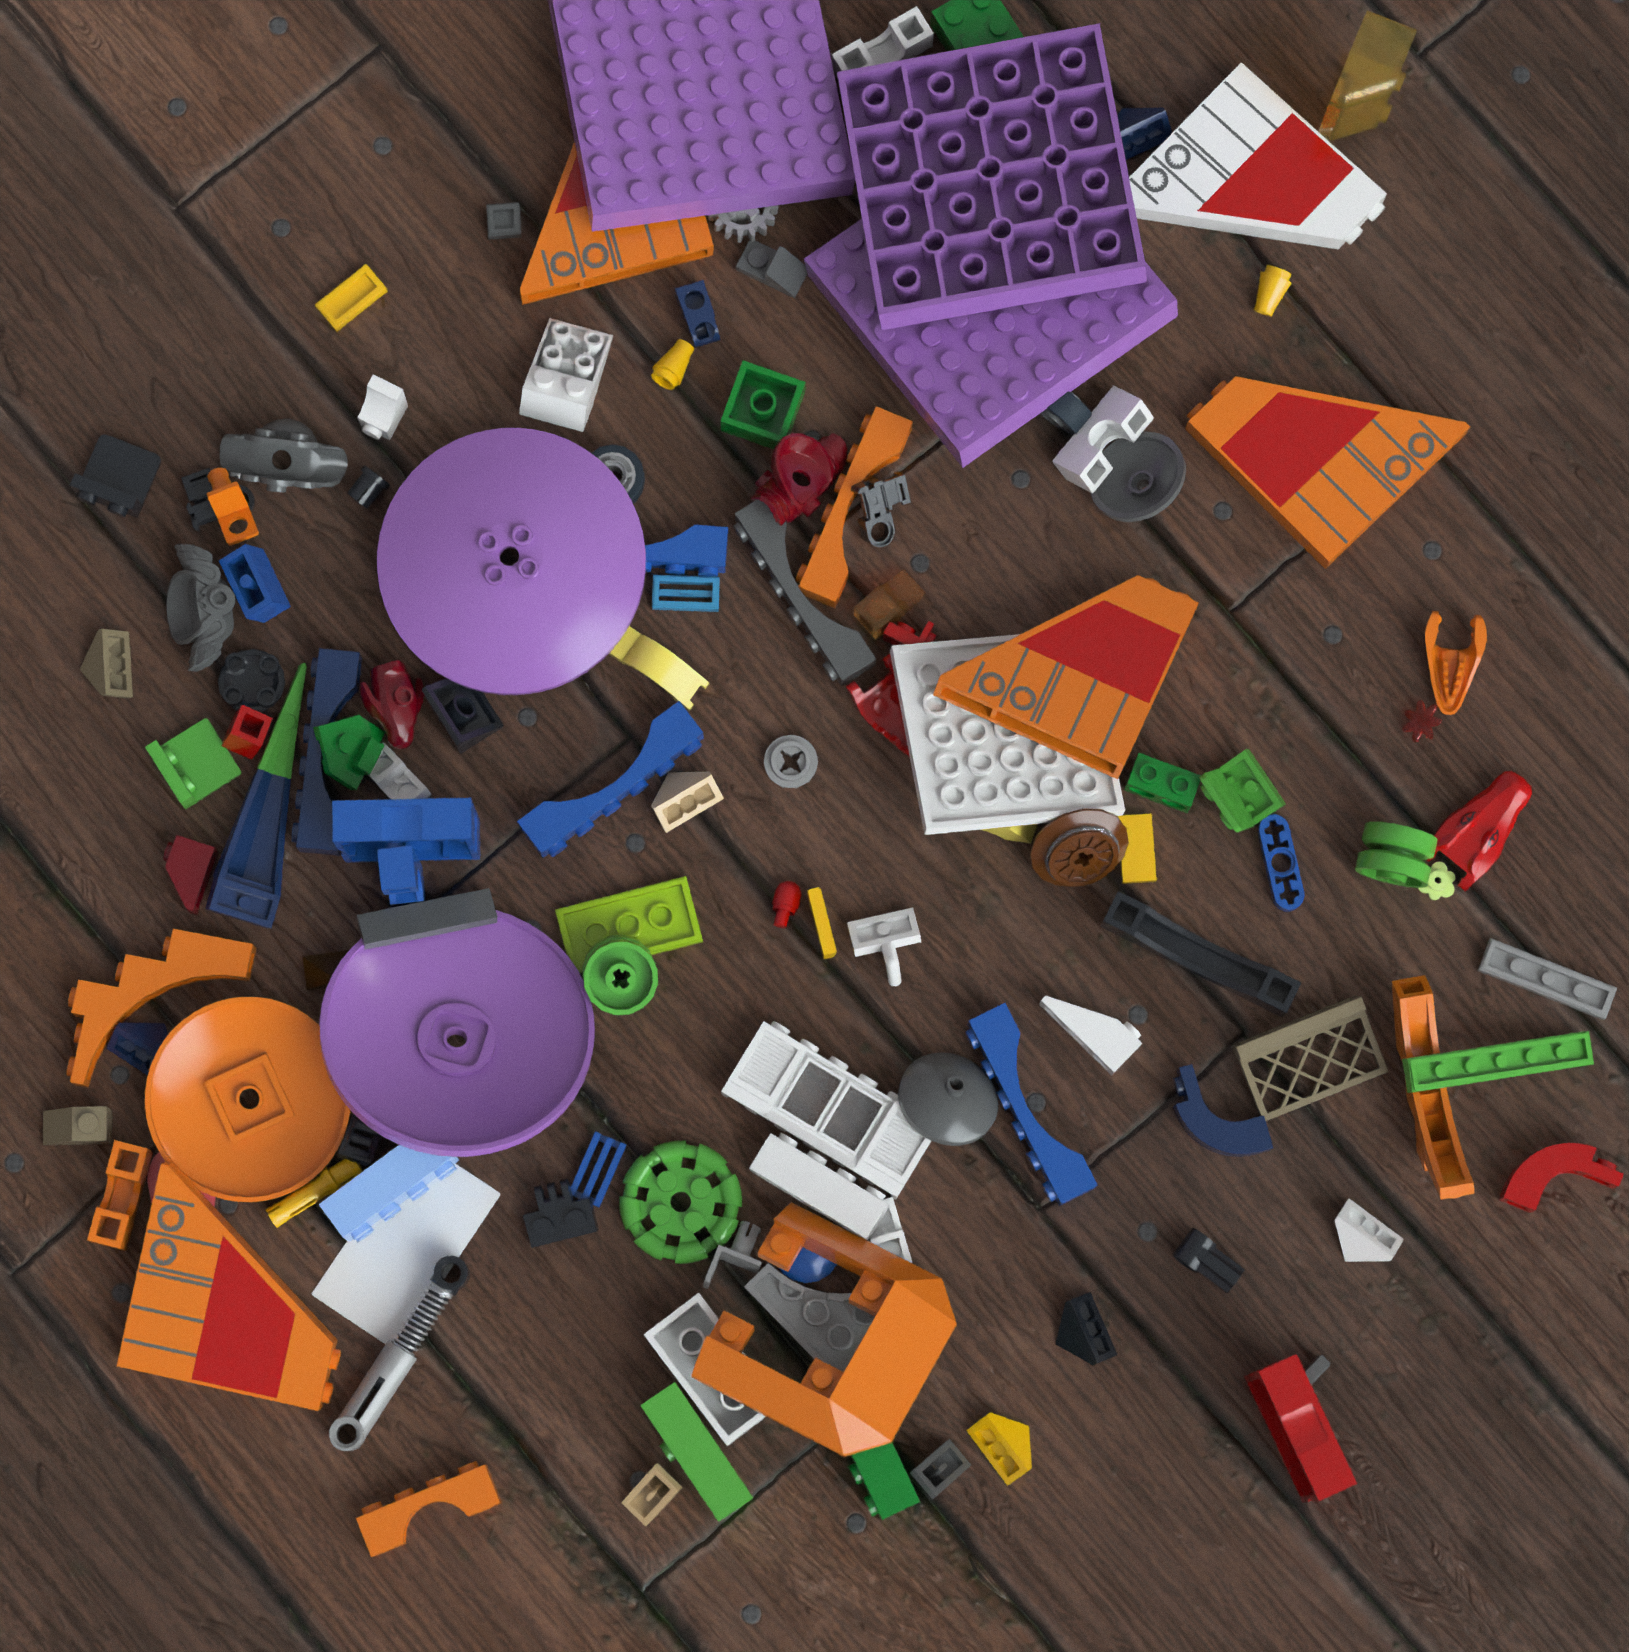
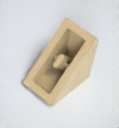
M656 1463L621 1503L640 1522L647 1526L683 1487Z

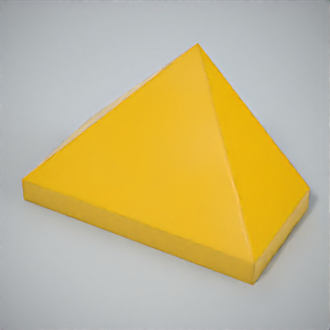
M990 1412L966 1430L1007 1486L1032 1468L1028 1425Z

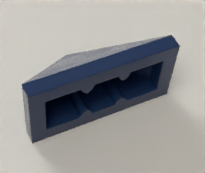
M1163 107L1121 109L1117 115L1126 160L1163 143L1173 133L1166 110Z
M119 1022L106 1049L148 1076L155 1054L168 1036L165 1023Z

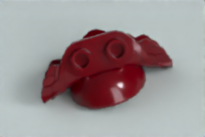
M791 433L782 437L772 453L771 471L767 470L756 481L755 485L758 489L750 497L751 500L757 499L767 504L773 513L775 522L780 526L785 522L791 523L795 518L803 514L808 518L821 505L818 498L833 485L847 463L846 452L848 450L845 441L834 433L819 440H815L802 433ZM795 472L804 474L809 481V485H798L793 480L792 474Z

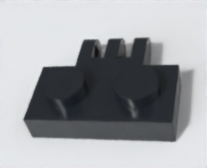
M568 1179L560 1180L563 1194L559 1195L555 1182L547 1183L549 1193L547 1198H545L542 1186H535L534 1193L539 1210L523 1214L531 1248L597 1232L599 1228L591 1197L574 1201Z

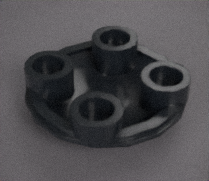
M250 649L231 653L227 656L218 677L219 692L226 704L238 711L241 705H245L261 713L273 707L282 696L285 686L284 671L278 659L267 652Z

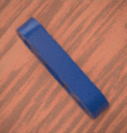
M1272 814L1261 821L1257 834L1273 902L1279 910L1291 912L1302 904L1305 894L1289 824L1282 816ZM1269 822H1274L1275 827L1282 828V831L1277 835L1279 845L1285 842L1287 848L1277 847L1272 851H1268L1267 846L1272 847L1274 845L1273 836L1265 834L1264 831L1268 829ZM1277 854L1286 855L1290 860L1289 870L1286 872L1276 871L1271 864L1273 856ZM1290 875L1294 876V880L1288 881L1290 892L1297 893V897L1292 900V904H1288L1286 899H1280L1279 895L1283 894L1285 888L1283 881L1276 884L1275 879H1285Z

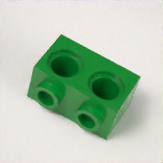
M1138 753L1124 791L1188 813L1197 792L1201 775Z

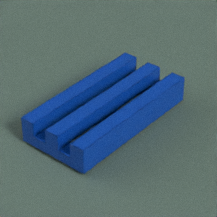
M595 1131L571 1185L573 1197L577 1199L590 1197L610 1148L614 1147L617 1151L596 1199L591 1197L592 1205L600 1208L627 1145ZM600 1141L604 1143L603 1149L585 1190L581 1193L578 1191L579 1186Z

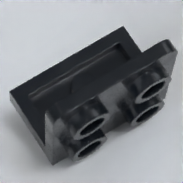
M104 434L99 437L83 476L75 473L70 486L77 494L76 498L90 505H95L97 502L107 506V510L117 516L125 518L126 515L138 518L161 465V458L155 453Z

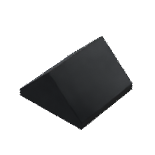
M447 678L421 689L425 700L460 754L504 726L483 692L466 688Z

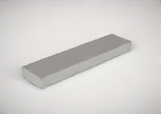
M1492 938L1487 943L1477 970L1601 1020L1606 1019L1617 987Z

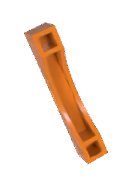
M877 406L872 415H865L859 432L864 434L860 445L854 443L849 452L846 462L851 463L847 475L840 474L834 488V492L838 493L834 505L827 504L821 518V522L826 523L821 535L815 533L810 543L808 552L813 553L808 565L802 563L795 581L799 583V589L804 596L836 608L849 574L844 557L842 537L849 508L857 493L851 491V487L870 479L885 466L900 458L911 433L913 421Z

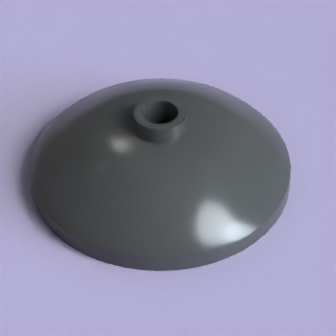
M1142 432L1134 443L1120 438L1102 452L1113 469L1095 492L1090 494L1098 509L1114 520L1135 522L1153 517L1167 508L1181 491L1186 476L1184 456L1179 447L1170 438L1159 433Z
M944 1052L924 1055L909 1065L899 1083L898 1100L904 1117L919 1134L933 1142L949 1146L973 1143L990 1130L996 1119L998 1096L994 1084L989 1080L983 1069L963 1056ZM950 1085L957 1087L959 1090H954Z

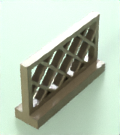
M1352 996L1231 1045L1234 1056L1239 1061L1260 1116L1264 1115L1266 1121L1388 1072L1367 1018L1366 1007L1362 997ZM1359 1018L1363 1028L1359 1042L1356 1043L1342 1037L1346 1024ZM1339 1026L1336 1034L1328 1031ZM1325 1033L1335 1037L1327 1056L1310 1049L1315 1036ZM1366 1038L1370 1048L1363 1046ZM1308 1039L1306 1046L1298 1044V1042ZM1340 1040L1356 1047L1349 1065L1332 1058ZM1291 1045L1303 1050L1296 1069L1279 1062L1284 1048ZM1361 1050L1373 1054L1378 1068L1368 1072H1362L1354 1068ZM1277 1051L1274 1059L1266 1056ZM1308 1053L1325 1059L1318 1078L1301 1071ZM1259 1058L1272 1062L1265 1081L1252 1075L1248 1065L1249 1062ZM1330 1062L1347 1069L1342 1082L1336 1085L1323 1081ZM1277 1065L1294 1072L1287 1090L1270 1084ZM1352 1071L1359 1074L1358 1076L1349 1079ZM1299 1074L1316 1081L1311 1094L1303 1098L1291 1093ZM1255 1081L1260 1084H1263L1260 1092L1257 1088ZM1321 1084L1328 1087L1326 1089L1318 1091ZM1269 1087L1283 1093L1284 1097L1278 1108L1267 1112L1262 1099ZM1289 1097L1297 1099L1287 1104Z

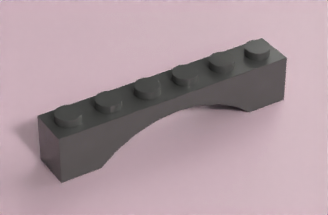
M756 500L736 512L735 521L737 524L733 525L736 534L743 543L748 540L754 549V552L751 553L754 562L760 570L766 568L772 577L768 581L772 590L778 598L784 596L790 605L786 609L790 618L796 626L802 624L808 635L804 636L805 641L814 654L819 651L824 658L825 663L822 664V667L830 680L833 682L837 679L842 687L876 665V658L860 633L827 618L800 591L791 573L786 556L785 537L787 523L785 522L780 526L775 522L770 508L760 500Z

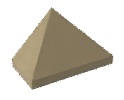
M98 630L80 667L81 672L101 696L133 697L130 638L127 631Z

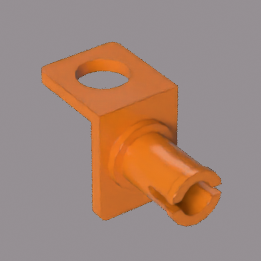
M215 468L210 471L207 478L211 483L213 491L208 492L207 497L218 519L227 544L232 546L257 536L259 531L239 483H231L226 468ZM236 520H245L248 523L246 530L242 533L235 534L230 532V526Z

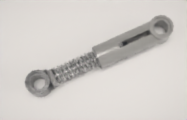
M446 1256L436 1263L434 1273L430 1278L431 1284L427 1287L429 1291L424 1292L425 1297H420L422 1301L417 1302L418 1308L414 1307L415 1312H410L412 1317L407 1318L408 1323H404L405 1328H400L402 1332L401 1334L397 1333L398 1338H393L394 1341L392 1342L390 1340L387 1341L343 1411L331 1425L329 1438L337 1449L354 1451L364 1444L370 1430L417 1358L413 1351H418L417 1345L421 1346L420 1341L425 1340L423 1336L428 1335L426 1331L431 1330L430 1325H435L433 1321L438 1320L437 1314L441 1315L440 1310L445 1309L443 1305L448 1304L449 1299H452L453 1295L456 1296L458 1291L468 1283L470 1270L461 1258ZM450 1264L458 1265L461 1270L460 1278L454 1283H447L443 1278V1270ZM374 1389L377 1390L378 1392L376 1393L375 1397L365 1410L360 1420L357 1419V1415L361 1411L362 1407L364 1406V1404L366 1403ZM346 1424L353 1425L357 1431L356 1439L350 1444L343 1443L339 1438L340 1428Z

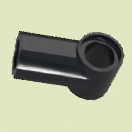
M1192 1227L1172 1256L1192 1272H1199L1222 1291L1228 1293L1245 1269L1216 1248L1217 1245L1210 1238Z

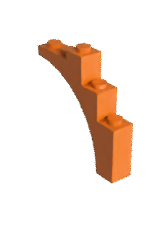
M173 929L171 937L166 936L163 945L162 956L167 957L166 962L125 954L124 962H119L116 969L115 981L119 982V987L78 980L77 988L72 987L70 990L68 1007H72L71 1013L84 1019L83 1023H78L74 1035V1043H78L76 1056L70 1057L67 1066V1076L71 1077L70 1083L75 1086L89 1087L96 1063L111 1038L115 1027L119 1022L124 1023L128 1017L148 1001L171 989L197 981L217 979L250 981L257 948L251 943Z
M1426 976L1392 981L1396 1048L1401 1060L1440 1053L1434 997ZM1406 1088V1099L1415 1119L1417 1154L1424 1171H1429L1440 1200L1447 1198L1455 1199L1464 1195L1474 1194V1182L1460 1145L1447 1088L1407 1093Z

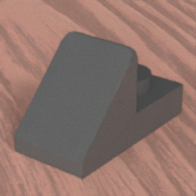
M749 240L736 265V271L794 299L808 274L806 265L784 247L779 246L776 251L756 240L753 242Z

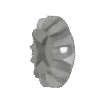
M785 735L777 738L769 745L764 756V767L771 781L782 788L797 789L810 782L817 770L818 758L816 751L809 741L800 736ZM781 752L789 757L798 755L800 752L802 753L797 760L800 773L791 767L787 770L784 769L782 772L780 771L785 764Z

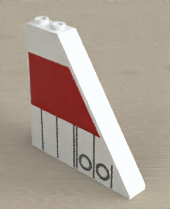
M1242 62L1129 177L1136 217L1138 219L1339 249L1345 242L1351 245L1363 231L1360 226L1367 219L1373 222L1385 209L1382 203L1387 195L1384 190Z

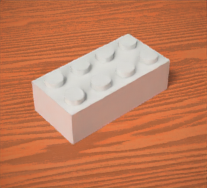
M698 1293L646 1332L644 1336L724 1443L729 1446L766 1416L691 1378L705 1337L710 1335L719 1320Z

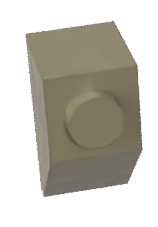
M107 1106L68 1107L43 1111V1145L112 1144V1110Z

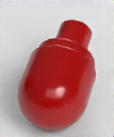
M784 881L775 890L772 910L776 912L773 924L776 927L786 928L789 916H794L796 911H798L802 892L798 884L793 881Z

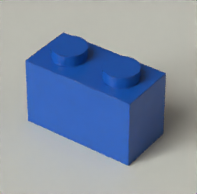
M244 544L219 560L246 619L265 623L291 607L264 549Z

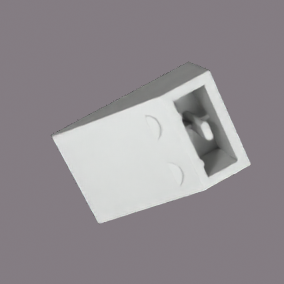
M549 318L522 388L519 415L583 432L595 400L613 335Z

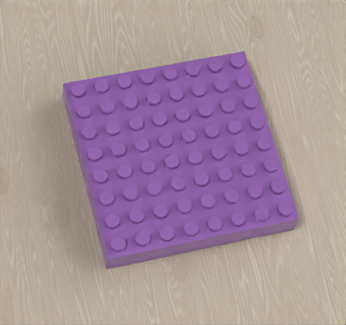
M548 0L592 232L852 195L855 174L819 0Z
M1100 23L837 72L882 330L1147 282L1146 264Z
M862 219L804 258L809 278L962 468L1046 410L1047 407L1066 392H1071L1178 316L1177 299L1145 262L1147 282L882 330Z

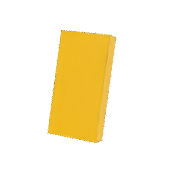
M365 264L318 301L315 307L332 328L338 332L388 292V290L368 265Z
M1152 814L1118 816L1127 829L1129 841L1124 858L1120 861L1122 884L1156 882Z
M819 887L807 890V897L823 960L835 957L837 950L822 891Z

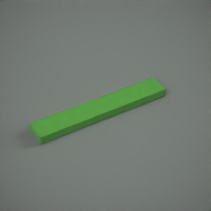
M1589 1031L1402 1059L1407 1093L1594 1064Z

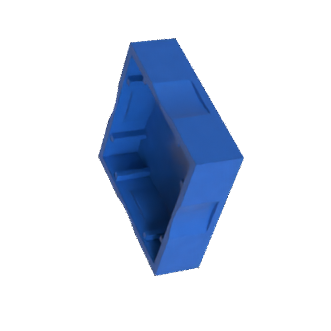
M471 798L332 801L333 843L341 851V856L346 863L378 862L377 849H384L385 843L405 841L406 846L412 845L420 861L480 860V819Z

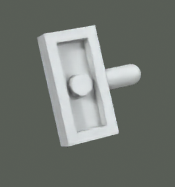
M913 907L847 922L855 957L882 951L886 964L888 983L891 986L900 985L902 980L895 948L921 942Z

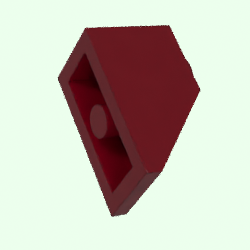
M176 835L174 843L169 842L167 844L163 861L167 862L165 867L185 908L190 914L197 916L219 852L213 846Z

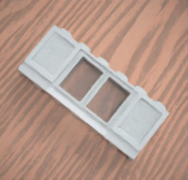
M763 1021L722 1089L721 1094L726 1098L728 1096L744 1105L750 1112L759 1114L774 1123V1126L778 1129L789 1132L802 1140L808 1147L819 1150L832 1158V1161L836 1164L847 1167L862 1176L861 1178L866 1182L877 1185L890 1193L891 1197L897 1199L931 1143V1140L919 1134L908 1123L901 1111L898 1095L891 1091L885 1095L875 1089L878 1083L861 1073L858 1078L846 1071L849 1066L833 1056L827 1060L817 1054L819 1048L811 1042L802 1038L799 1043L788 1036L790 1030L781 1024L773 1021L769 1025Z

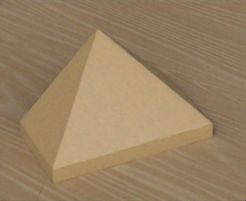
M709 771L668 772L651 807L664 831L667 833L724 798Z

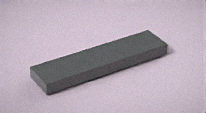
M489 888L357 915V923L365 950L497 923L498 919Z

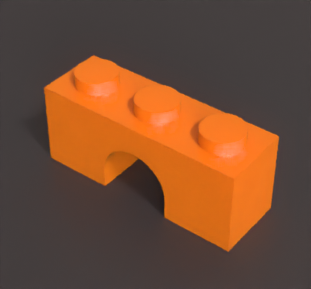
M114 1140L106 1169L108 1176L106 1190L100 1206L95 1209L87 1241L123 1251L127 1250L153 1151L148 1148Z

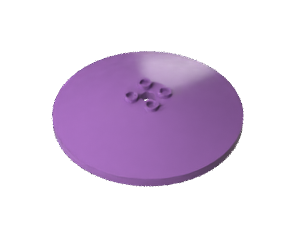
M498 428L473 433L450 442L427 457L410 473L392 499L383 520L377 549V574L383 603L392 624L409 649L424 664L450 681L472 690L498 695H525L557 688L573 681L600 663L614 649L631 624L640 603L646 574V550L641 524L632 500L613 472L597 457L574 442L555 434L526 428ZM507 548H513L519 553L518 561L512 566H506L500 561L501 553Z
M496 910L497 923L367 950L364 949L361 938L347 952L332 974L325 991L320 1015V1046L328 1076L335 1090L346 1106L364 1124L384 1138L418 1152L449 1157H469L491 1154L521 1144L542 1132L564 1113L575 1099L589 1070L595 1036L594 1013L592 1003L584 988V981L578 969L568 955L552 939L531 924ZM453 1035H460L465 1039L466 1043L461 1047H453L449 1045L447 1039Z

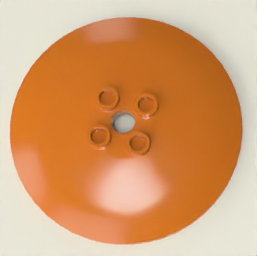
M236 997L217 1001L202 1007L183 1019L168 1034L157 1050L149 1069L145 1088V1111L149 1131L154 1144L165 1162L174 1163L199 1191L213 1197L235 1202H259L279 1198L301 1188L314 1179L327 1166L339 1149L348 1127L351 1112L335 1090L328 1076L320 1046V1024L291 1005L262 997ZM245 1089H253L258 1093L259 1103L255 1108L249 1109L241 1104L240 1095Z

